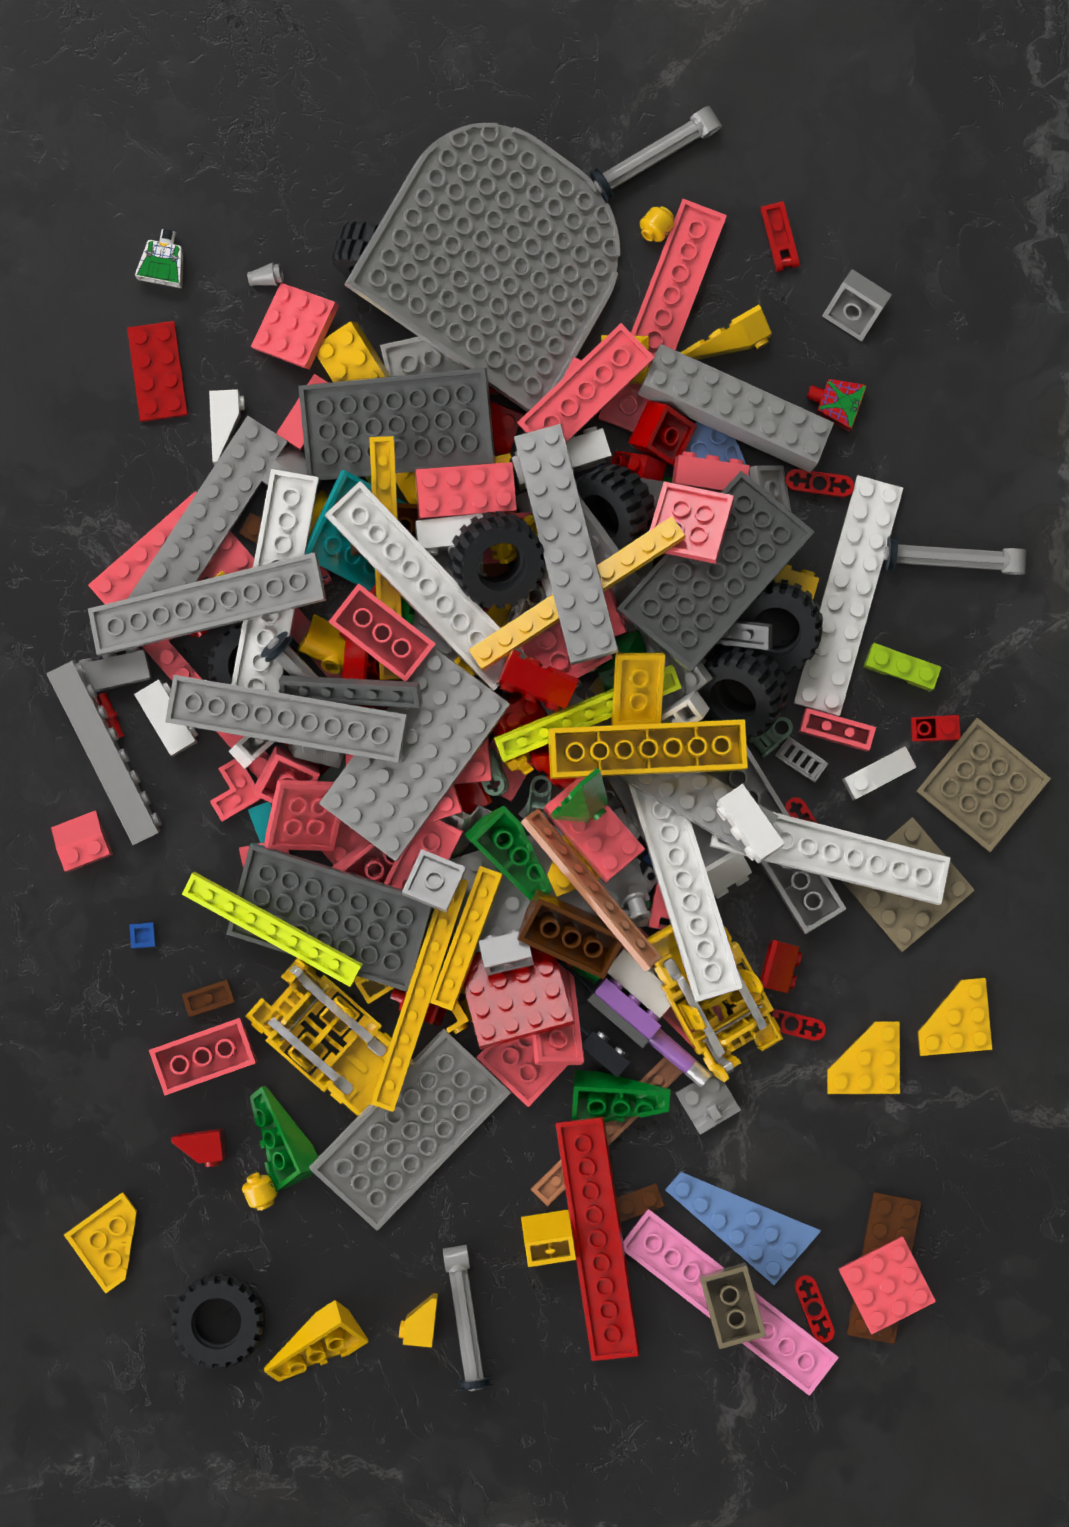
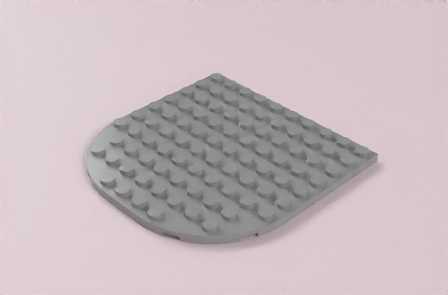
M498 123L470 124L440 137L421 154L344 285L463 368H487L488 385L529 412L563 379L573 358H576L613 291L618 276L617 267L618 257L620 256L618 228L609 204L605 203L595 183L578 167L541 140L516 127L511 128L498 125Z

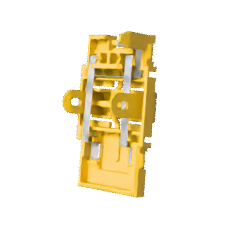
M670 924L647 938L662 956L654 964V970L659 979L663 981L660 987L665 991V996L689 1041L695 1046V1052L699 1055H704L703 1060L709 1071H712L714 1077L726 1082L729 1080L727 1074L734 1071L733 1068L741 1064L740 1060L733 1056L731 1052L751 1040H754L758 1049L764 1051L783 1039L779 1031V1025L775 1018L770 1015V1012L774 1009L764 992L761 981L753 972L739 944L735 941L731 942L732 938L725 926L726 936L743 988L695 1003ZM742 962V963L744 964L746 970H744L743 967H742L741 965H738V964H740V963ZM722 1001L730 1005H736L731 1008L733 1014L728 1016L726 1007L722 1003ZM713 1006H719L724 1018L723 1020L719 1021L718 1016L715 1015L712 1009Z
M297 958L281 976L290 985L272 1006L261 998L245 1017L252 1022L251 1025L257 1031L268 1036L265 1040L320 1088L321 1091L325 1092L328 1089L331 1092L330 1095L340 1104L344 1103L352 1112L359 1116L371 1104L392 1038L387 1033L383 1034L380 1031L382 1025L325 975L320 978L315 974L316 971L310 965ZM337 991L343 996L338 995L334 1000H331ZM324 1006H327L319 1016L327 1024L322 1030L308 1015L311 1012L317 1015ZM361 1012L364 1016L357 1023L356 1019L360 1016ZM304 1020L319 1033L317 1037L306 1031L299 1039L297 1038L304 1030V1027L301 1025ZM349 1027L351 1028V1031L343 1039L347 1043L344 1047L328 1035L332 1029L339 1036H342ZM325 1038L340 1052L337 1055L331 1052L328 1055V1057L323 1061L322 1058L329 1051V1049L321 1043V1041ZM290 1044H292L293 1046H292V1047L290 1048V1050L288 1051V1055H289L292 1059H290V1058L284 1053V1051L288 1048V1046H289ZM315 1066L318 1067L311 1076L301 1068L303 1067L307 1072H310Z

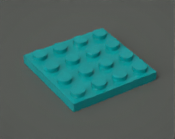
M341 470L307 541L304 555L317 553L321 567L355 585L359 583L370 592L376 584L375 568L364 556L351 555V543L325 516L360 481L372 493L370 483L346 470ZM397 498V503H405Z

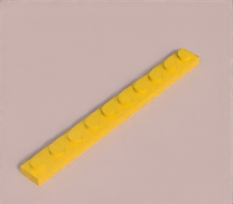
M394 436L369 437L372 494L397 519ZM375 569L376 597L402 617L401 595ZM379 662L380 680L401 679Z
M672 516L597 565L604 592L686 538ZM552 594L469 649L482 671L506 657L513 649H518L560 621L554 595Z
M462 878L447 913L434 908L371 1105L392 1112L395 1111L469 880Z

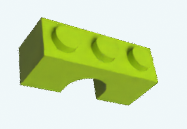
M876 643L871 645L863 668L883 675H891L903 679L908 684L928 691L934 689L941 667Z

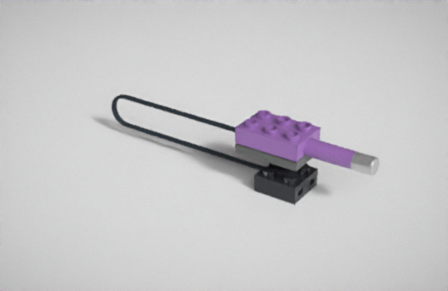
M556 958L559 964L592 991L586 998L587 1001L643 1048L648 1042L699 1087H703L708 1082L712 1073L660 1028L661 1025L658 1023L660 1018L650 1009L642 1010L639 1007L642 1002L631 993L626 996L621 991L623 986L613 977L609 980L606 978L602 979L594 989L562 960ZM580 1024V1029L587 1034L582 1039V1047L618 1077L630 1063L626 1059L629 1055L618 1045L613 1048L608 1043L611 1039L600 1029L596 1032L592 1029L588 1031Z

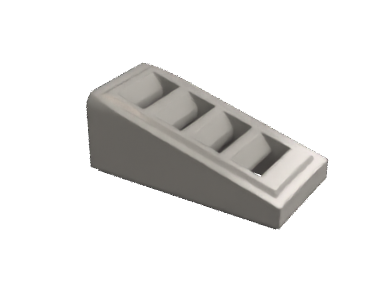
M789 736L775 755L812 783L816 782L828 765L825 760ZM793 745L795 747L788 758L785 757L784 754ZM800 750L803 754L795 764L792 760ZM808 756L811 759L803 769L800 765ZM814 762H817L818 766L816 767L814 772L810 774L808 772L809 769L814 764Z

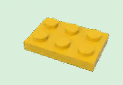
M616 653L611 722L613 726L661 723L665 668L664 653Z

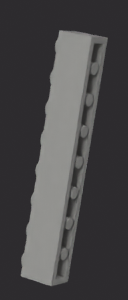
M74 659L46 673L132 845L159 833L161 830L159 826L162 825V822L156 812L152 813L149 807L151 800L146 791H141L138 785L141 782L135 770L131 771L127 763L130 761L129 756L124 748L120 749L117 740H119L118 734L114 727H109L106 721L108 718L107 712L102 705H98L95 699L97 697L96 690L92 684L88 685L84 677L87 673L82 663H77Z

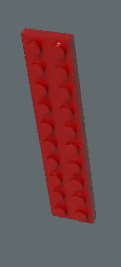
M604 1116L557 1122L556 1131L591 1360L598 1361L639 1356V1342Z

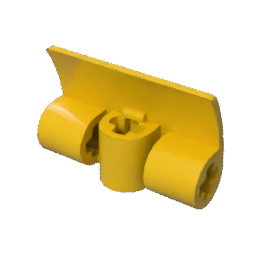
M314 614L310 628L304 635L298 651L317 661L321 660V667L325 671L337 674L343 671L346 639L339 635L340 631L330 624L329 621Z

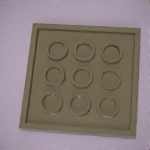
M976 718L916 792L988 852H991L1051 778L980 719Z
M913 817L885 840L945 856ZM951 862L949 863L942 903L940 905L840 880L901 952L907 949L975 891Z

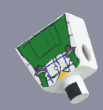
M162 229L160 241L148 240L135 273L138 280L182 288L183 249L179 245H174L176 232Z

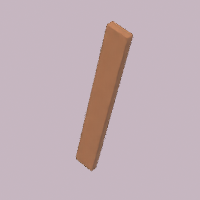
M536 809L521 821L523 826L641 968L646 972L657 963L662 956L543 813Z
M663 1057L639 1082L668 1088L683 1072ZM638 1116L625 1118V1121L618 1123L617 1120L605 1122L608 1146ZM561 1159L531 1188L547 1206L565 1190Z

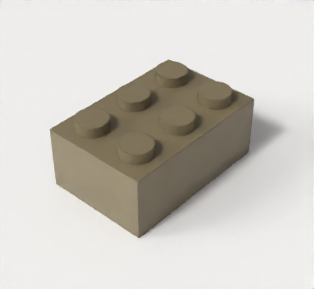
M745 1263L699 1275L719 1349L766 1336L748 1268Z

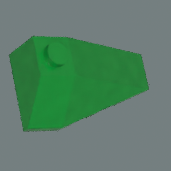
M505 806L483 816L465 833V836L530 901L537 889L547 894L552 890L521 822Z
M262 1086L250 1096L255 1123L261 1128L263 1140H260L261 1148H265L268 1162H265L266 1172L278 1192L314 1174L309 1166L319 1156L311 1142L266 1086Z

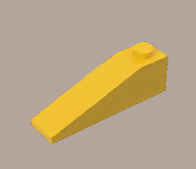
M757 305L733 319L728 329H725V327L717 329L708 336L709 340L705 341L702 339L681 353L699 360L748 350L754 346L759 349L769 343L768 338L771 337L772 333L760 305Z
M334 1300L317 1311L264 1367V1372L279 1382L305 1372L308 1366L315 1363H320V1365L328 1363V1358L339 1354L341 1357L350 1355L369 1341L350 1311Z

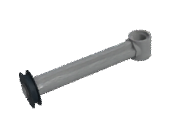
M706 106L693 114L688 123L606 172L602 173L596 167L595 173L589 172L590 177L597 186V190L602 198L608 202V197L614 198L612 189L697 138L702 137V139L713 135L721 129L722 125L711 107Z
M888 536L884 552L885 569L888 571L889 568H892L893 572L895 571L896 563L1001 570L1003 574L1024 575L1026 568V550L1018 548L990 551L898 545L897 536L894 539Z
M287 631L274 637L261 652V657H266V662L275 659L291 676L318 677L290 648L289 644L292 641V637H287Z
M467 1245L443 1248L446 1272H449L465 1377L464 1381L457 1382V1384H461V1388L458 1390H480L483 1387L494 1384H490L489 1381L493 1377H484L468 1274L470 1263Z

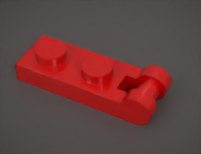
M784 201L762 206L760 210L776 272L784 270L785 267L792 266L794 268L800 266ZM788 250L789 257L781 258L780 252Z

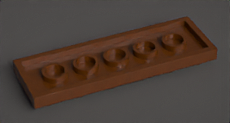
M873 1192L861 1257L903 1236L912 1253L921 1201ZM853 1300L846 1334L895 1344L899 1321L871 1334Z

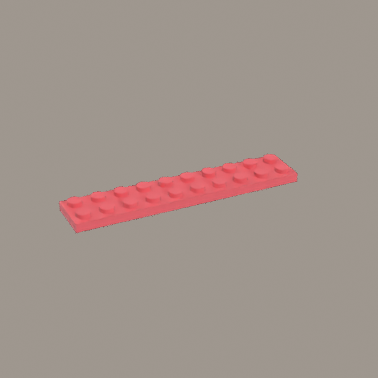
M682 199L674 220V227L668 235L631 331L633 336H649V352L653 356L660 344L676 350L727 217L725 214ZM627 384L601 409L598 420L633 433L649 400L638 395L642 384Z

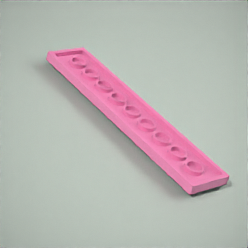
M648 1209L623 1240L624 1251L710 1318L699 1275L724 1269V1267ZM754 1291L766 1336L742 1344L810 1396L839 1357Z

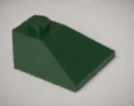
M638 629L615 636L618 653H648ZM616 653L611 654L612 659L597 667L605 692L614 688Z

